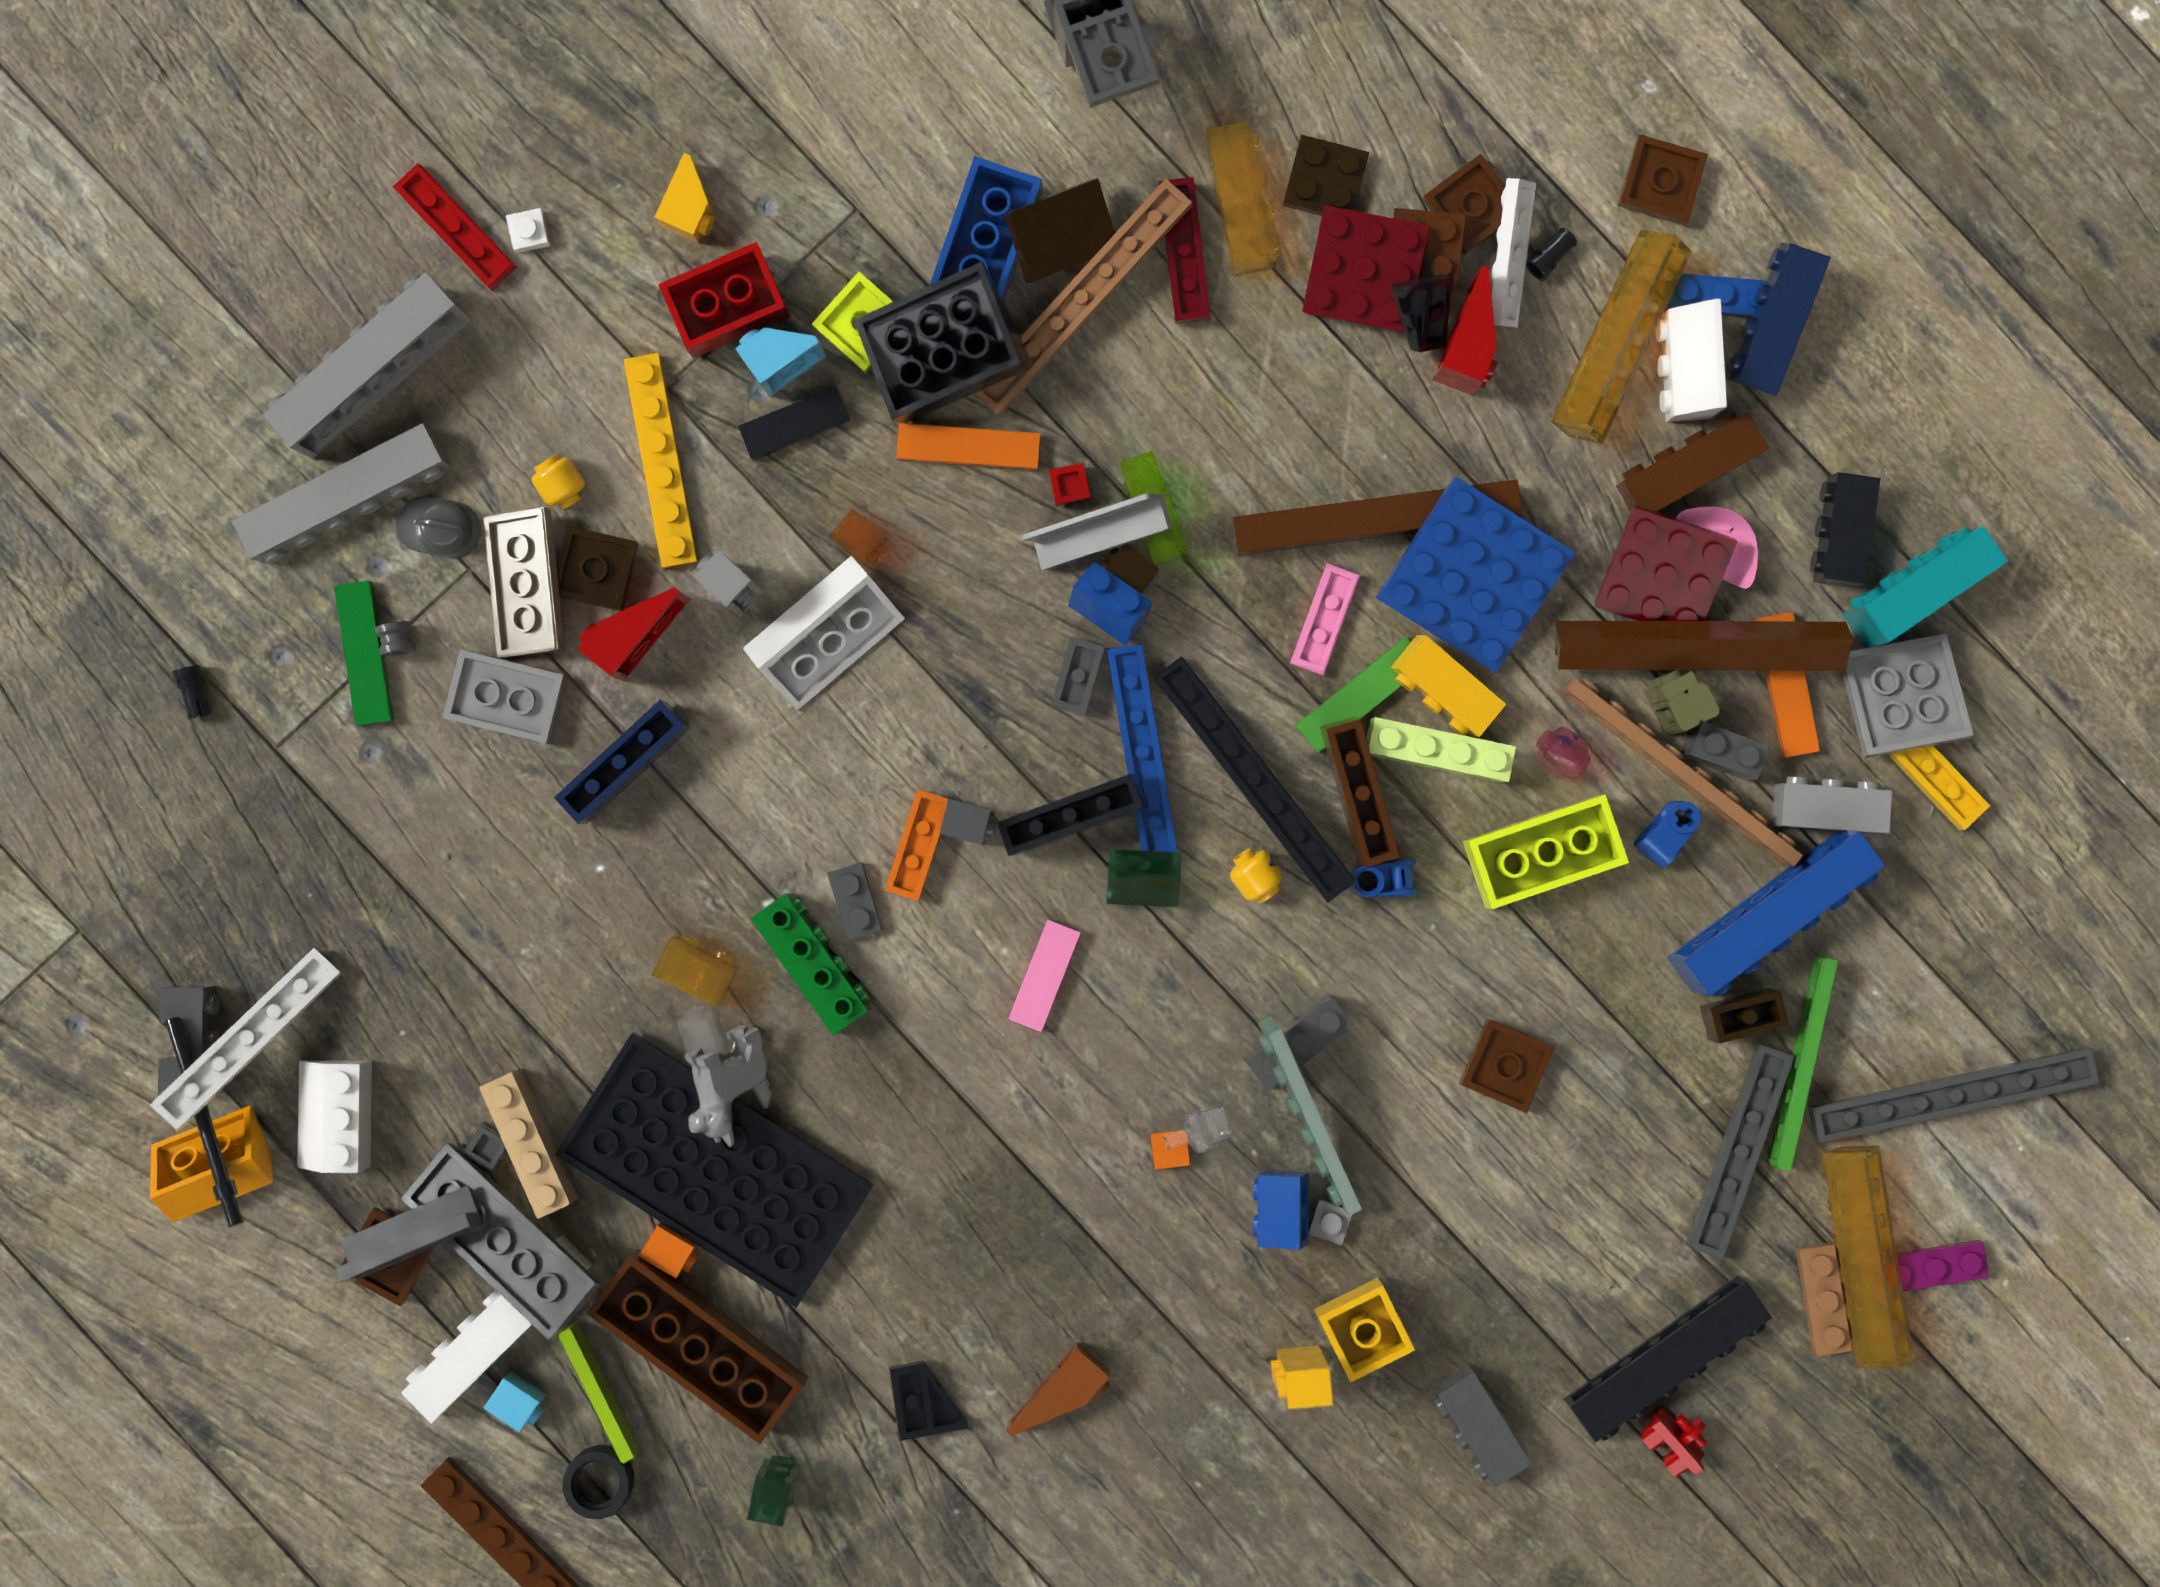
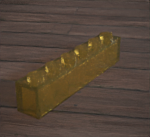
M1640 230L1635 243L1632 245L1629 256L1615 281V286L1605 307L1601 311L1596 327L1585 346L1582 357L1570 378L1569 385L1551 421L1568 437L1603 445L1692 253L1675 234Z
M1879 1145L1837 1147L1823 1153L1822 1171L1827 1178L1829 1190L1828 1208L1833 1215L1835 1227L1834 1244L1838 1249L1841 1264L1839 1275L1841 1282L1844 1284L1846 1294L1845 1312L1850 1320L1852 1331L1851 1349L1856 1356L1857 1367L1899 1369L1913 1361L1914 1355Z

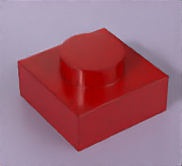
M1083 463L1049 470L1056 506L1091 499Z

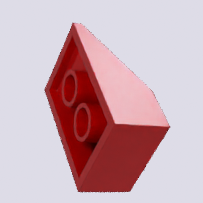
M1483 265L1470 283L1433 377V381L1469 395H1473L1479 387L1484 388L1487 381L1490 382L1498 364V361L1493 359L1497 348L1489 268Z
M673 587L600 620L597 625L592 623L580 636L579 640L582 643L577 649L608 675L625 681L689 603L691 598Z

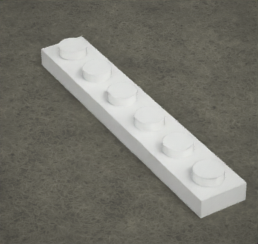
M313 948L150 1104L151 1108L177 1131L181 1130L340 976V971Z

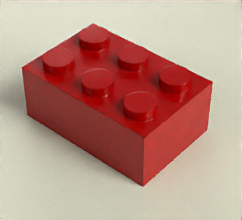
M757 242L658 284L685 348L692 358L740 339L754 329L758 331L790 317L768 263Z

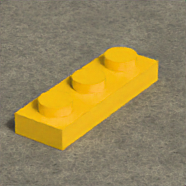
M1934 746L1888 754L1959 831L1966 830L1990 807L1985 799Z

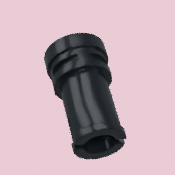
M1561 228L1542 249L1538 248L1526 259L1527 270L1538 280L1545 281L1557 267L1556 263L1577 245V239L1569 230Z
M201 665L172 671L177 689H181L188 720L211 714L202 685L205 682Z

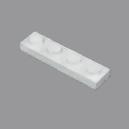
M1507 178L1506 187L1501 196L1503 210L1501 225L1497 230V257L1492 268V278L1494 280L1492 304L1494 325L1518 328L1536 183L1522 179Z

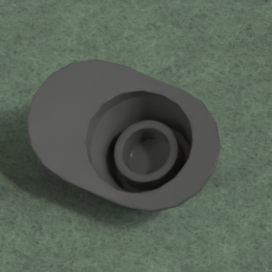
M418 497L407 502L400 510L396 519V531L401 542L411 550L442 557H461L477 546L481 536V524L476 513L467 505L433 497Z

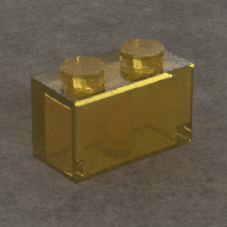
M685 933L681 937H670L651 976L714 1008L721 1006L739 970V967L732 964L734 958L717 949L712 954L700 948L703 942Z

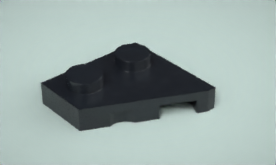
M1440 274L1392 284L1393 295L1411 350L1422 353L1446 347L1452 277Z
M924 1360L889 1367L900 1441L968 1428L967 1421Z

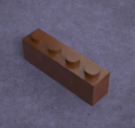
M1735 412L1715 422L1718 429L1709 434H1706L1704 429L1684 439L1687 446L1675 452L1673 446L1656 454L1653 456L1656 463L1644 469L1642 463L1622 473L1625 480L1616 485L1629 511L1631 512L1633 505H1637L1657 512L1769 450L1750 413L1747 412L1737 417Z
M1351 717L1321 726V733L1358 863L1366 868L1399 858L1361 719Z

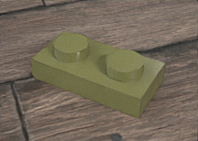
M1679 669L1651 680L1650 682L1653 687L1644 691V694L1649 704L1666 701L1699 683L1693 671L1681 674Z

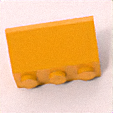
M251 1105L212 1120L229 1178L235 1181L239 1193L235 1197L273 1183L272 1155ZM198 1127L151 1145L150 1199L172 1223L221 1204V1201H216L212 1189L215 1186V1182Z

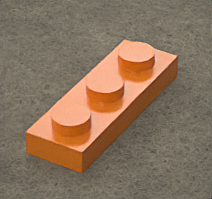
M920 789L916 790L884 891L915 901L920 900L941 835L939 833L948 798Z

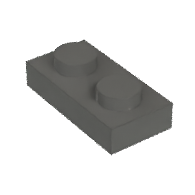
M1074 637L1070 638L1051 706L1086 715L1105 646Z
M863 863L828 872V878L847 940L882 931V925Z

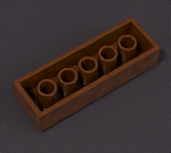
M637 1248L629 1255L586 1314L758 1444H761L803 1388L808 1376L681 1280L675 1279L640 1258L639 1255L642 1251Z

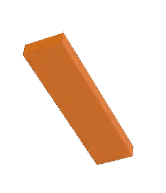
M899 423L896 459L901 461L1038 470L1041 435L1040 433Z
M1793 612L1760 617L1755 619V621H1795ZM1765 671L1781 758L1820 751L1805 671Z

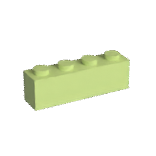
M1377 717L1370 719L1366 736L1371 756L1499 783L1509 782L1516 746Z

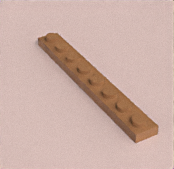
M1165 179L1021 336L1032 368L980 390L975 394L1000 416L1193 206L1192 202L1170 181Z
M1575 678L1568 681L1560 691L1781 865L1794 867L1803 855L1794 849L1797 844L1790 837L1781 832L1777 835L1766 827L1769 822L1763 816L1753 810L1749 813L1738 805L1740 799L1725 788L1721 791L1710 783L1712 778L1709 774L1696 766L1691 769L1681 761L1684 756L1677 749L1668 744L1663 747L1653 739L1656 734L1650 728L1640 722L1635 725L1625 717L1627 711L1614 701L1610 700L1607 703L1597 695L1599 692L1598 688L1583 678L1580 681Z

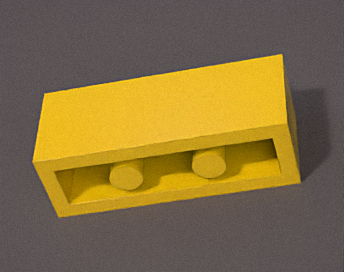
M1416 635L1390 667L1398 674L1395 680L1410 692L1414 689L1425 697L1422 703L1437 715L1440 712L1445 714L1451 720L1448 725L1459 735L1466 736L1468 734L1480 737L1506 705V703L1426 635Z
M1319 1345L1276 1349L1277 1360H1271L1272 1380L1275 1382L1278 1397L1285 1399L1288 1409L1333 1405L1330 1369Z

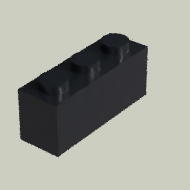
M1837 472L1827 477V481L1823 482L1820 490V501L1824 502L1822 516L1818 517L1815 526V536L1819 537L1817 551H1814L1810 562V571L1814 572L1813 582L1851 588L1866 584L1881 478Z

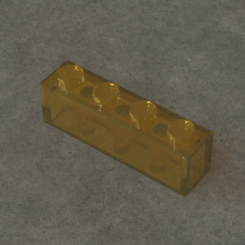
M1249 121L1207 129L1205 141L1232 276L1274 269L1277 261L1276 257H1281V247L1278 235L1272 236L1270 223L1274 222L1273 207L1271 201H1265L1262 189L1267 188V177L1264 166L1258 167L1256 154L1260 153L1257 131L1251 132Z

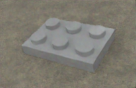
M460 649L442 718L549 744L566 675Z

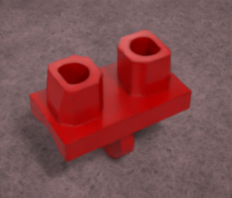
M1662 1405L1653 1410L1652 1421L1641 1431V1439L1647 1447L1654 1451L1664 1443L1668 1444L1672 1451L1663 1456V1463L1674 1477L1688 1470H1691L1694 1475L1704 1470V1466L1701 1464L1704 1452L1700 1448L1707 1441L1701 1435L1705 1429V1423L1701 1418L1697 1417L1689 1421L1683 1414H1680L1674 1420Z

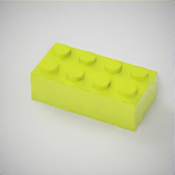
M1606 794L1596 795L1462 841L1486 909H1495L1629 863Z

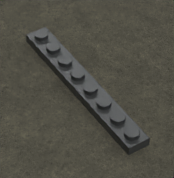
M2084 1047L1808 1107L1815 1141L1817 1143H1825L2090 1086L2100 1082L2092 1048Z

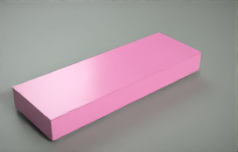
M1328 563L1325 565L1291 658V665L1321 676L1325 674L1360 575Z
M1047 919L1008 1018L1009 1020L1042 1032L1081 932Z

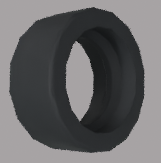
M595 1445L581 1451L570 1462L563 1475L562 1491L566 1503L575 1513L587 1519H603L614 1515L624 1506L634 1488L635 1474L630 1460L625 1463L620 1462L614 1447ZM594 1461H603L611 1465L618 1473L620 1479L616 1495L603 1503H596L587 1499L578 1487V1475L581 1469L586 1464Z

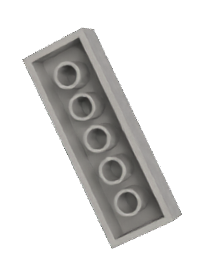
M425 272L421 276L417 275L411 278L404 285V291L394 300L389 299L382 303L376 311V316L368 323L357 325L350 332V338L340 347L336 346L328 350L322 357L323 362L313 371L308 370L302 373L295 380V386L290 391L276 396L269 402L268 410L262 414V417L291 449L314 459L472 321L451 295L429 274Z

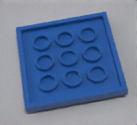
M1453 476L1378 592L1376 598L1496 673L1575 552L1460 478Z

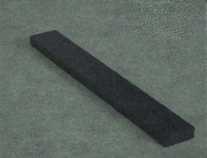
M1181 656L1153 677L1158 686L1326 903H1330L1355 884L1356 880L1184 658Z

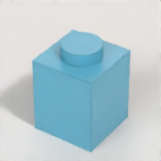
M511 1371L502 1379L484 1406V1409L517 1432H520L527 1423L533 1427L545 1410V1407L540 1404L547 1394Z

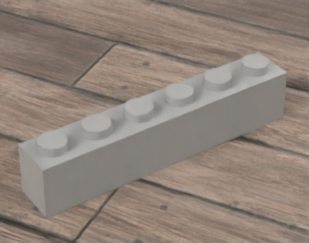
M421 423L231 520L250 559L271 564L284 558V552L295 546L302 548L314 543L317 540L316 535L326 530L333 532L349 524L348 519L359 513L361 516L368 515L381 507L379 503L391 497L392 499H399L412 492V486L422 481L430 483L441 478L444 475L443 471L451 467L433 430Z

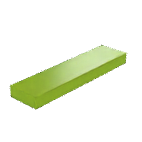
M577 1321L565 1327L559 1334V1338L620 1462L625 1463L635 1458L640 1451L639 1444Z

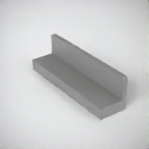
M1147 493L1023 534L1021 537L1022 541H1034L1041 570H1049L1172 530L1173 526L1164 494Z

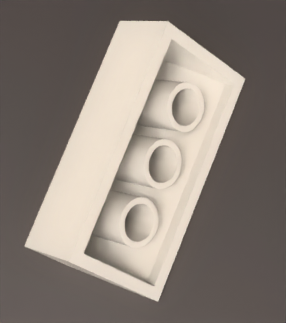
M850 556L743 649L762 674L798 711L905 618L856 560Z

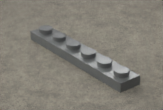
M1758 1043L1756 1044L1686 1243L1688 1247L1721 1259L1724 1258L1795 1056Z

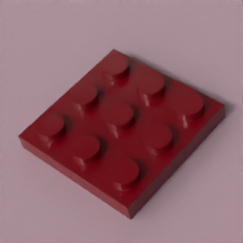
M1324 205L1302 313L1405 333L1393 295L1392 284L1419 279L1431 226Z
M1633 505L1594 605L1595 607L1637 621H1705L1738 541L1736 538Z

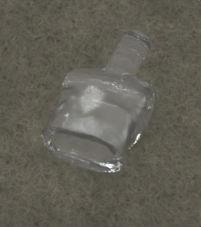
M1218 1104L1206 1110L1193 1111L1186 1114L1184 1117L1185 1129L1163 1137L1168 1150L1189 1143L1196 1153H1202L1210 1150L1220 1142L1232 1140V1133L1224 1108L1221 1104Z

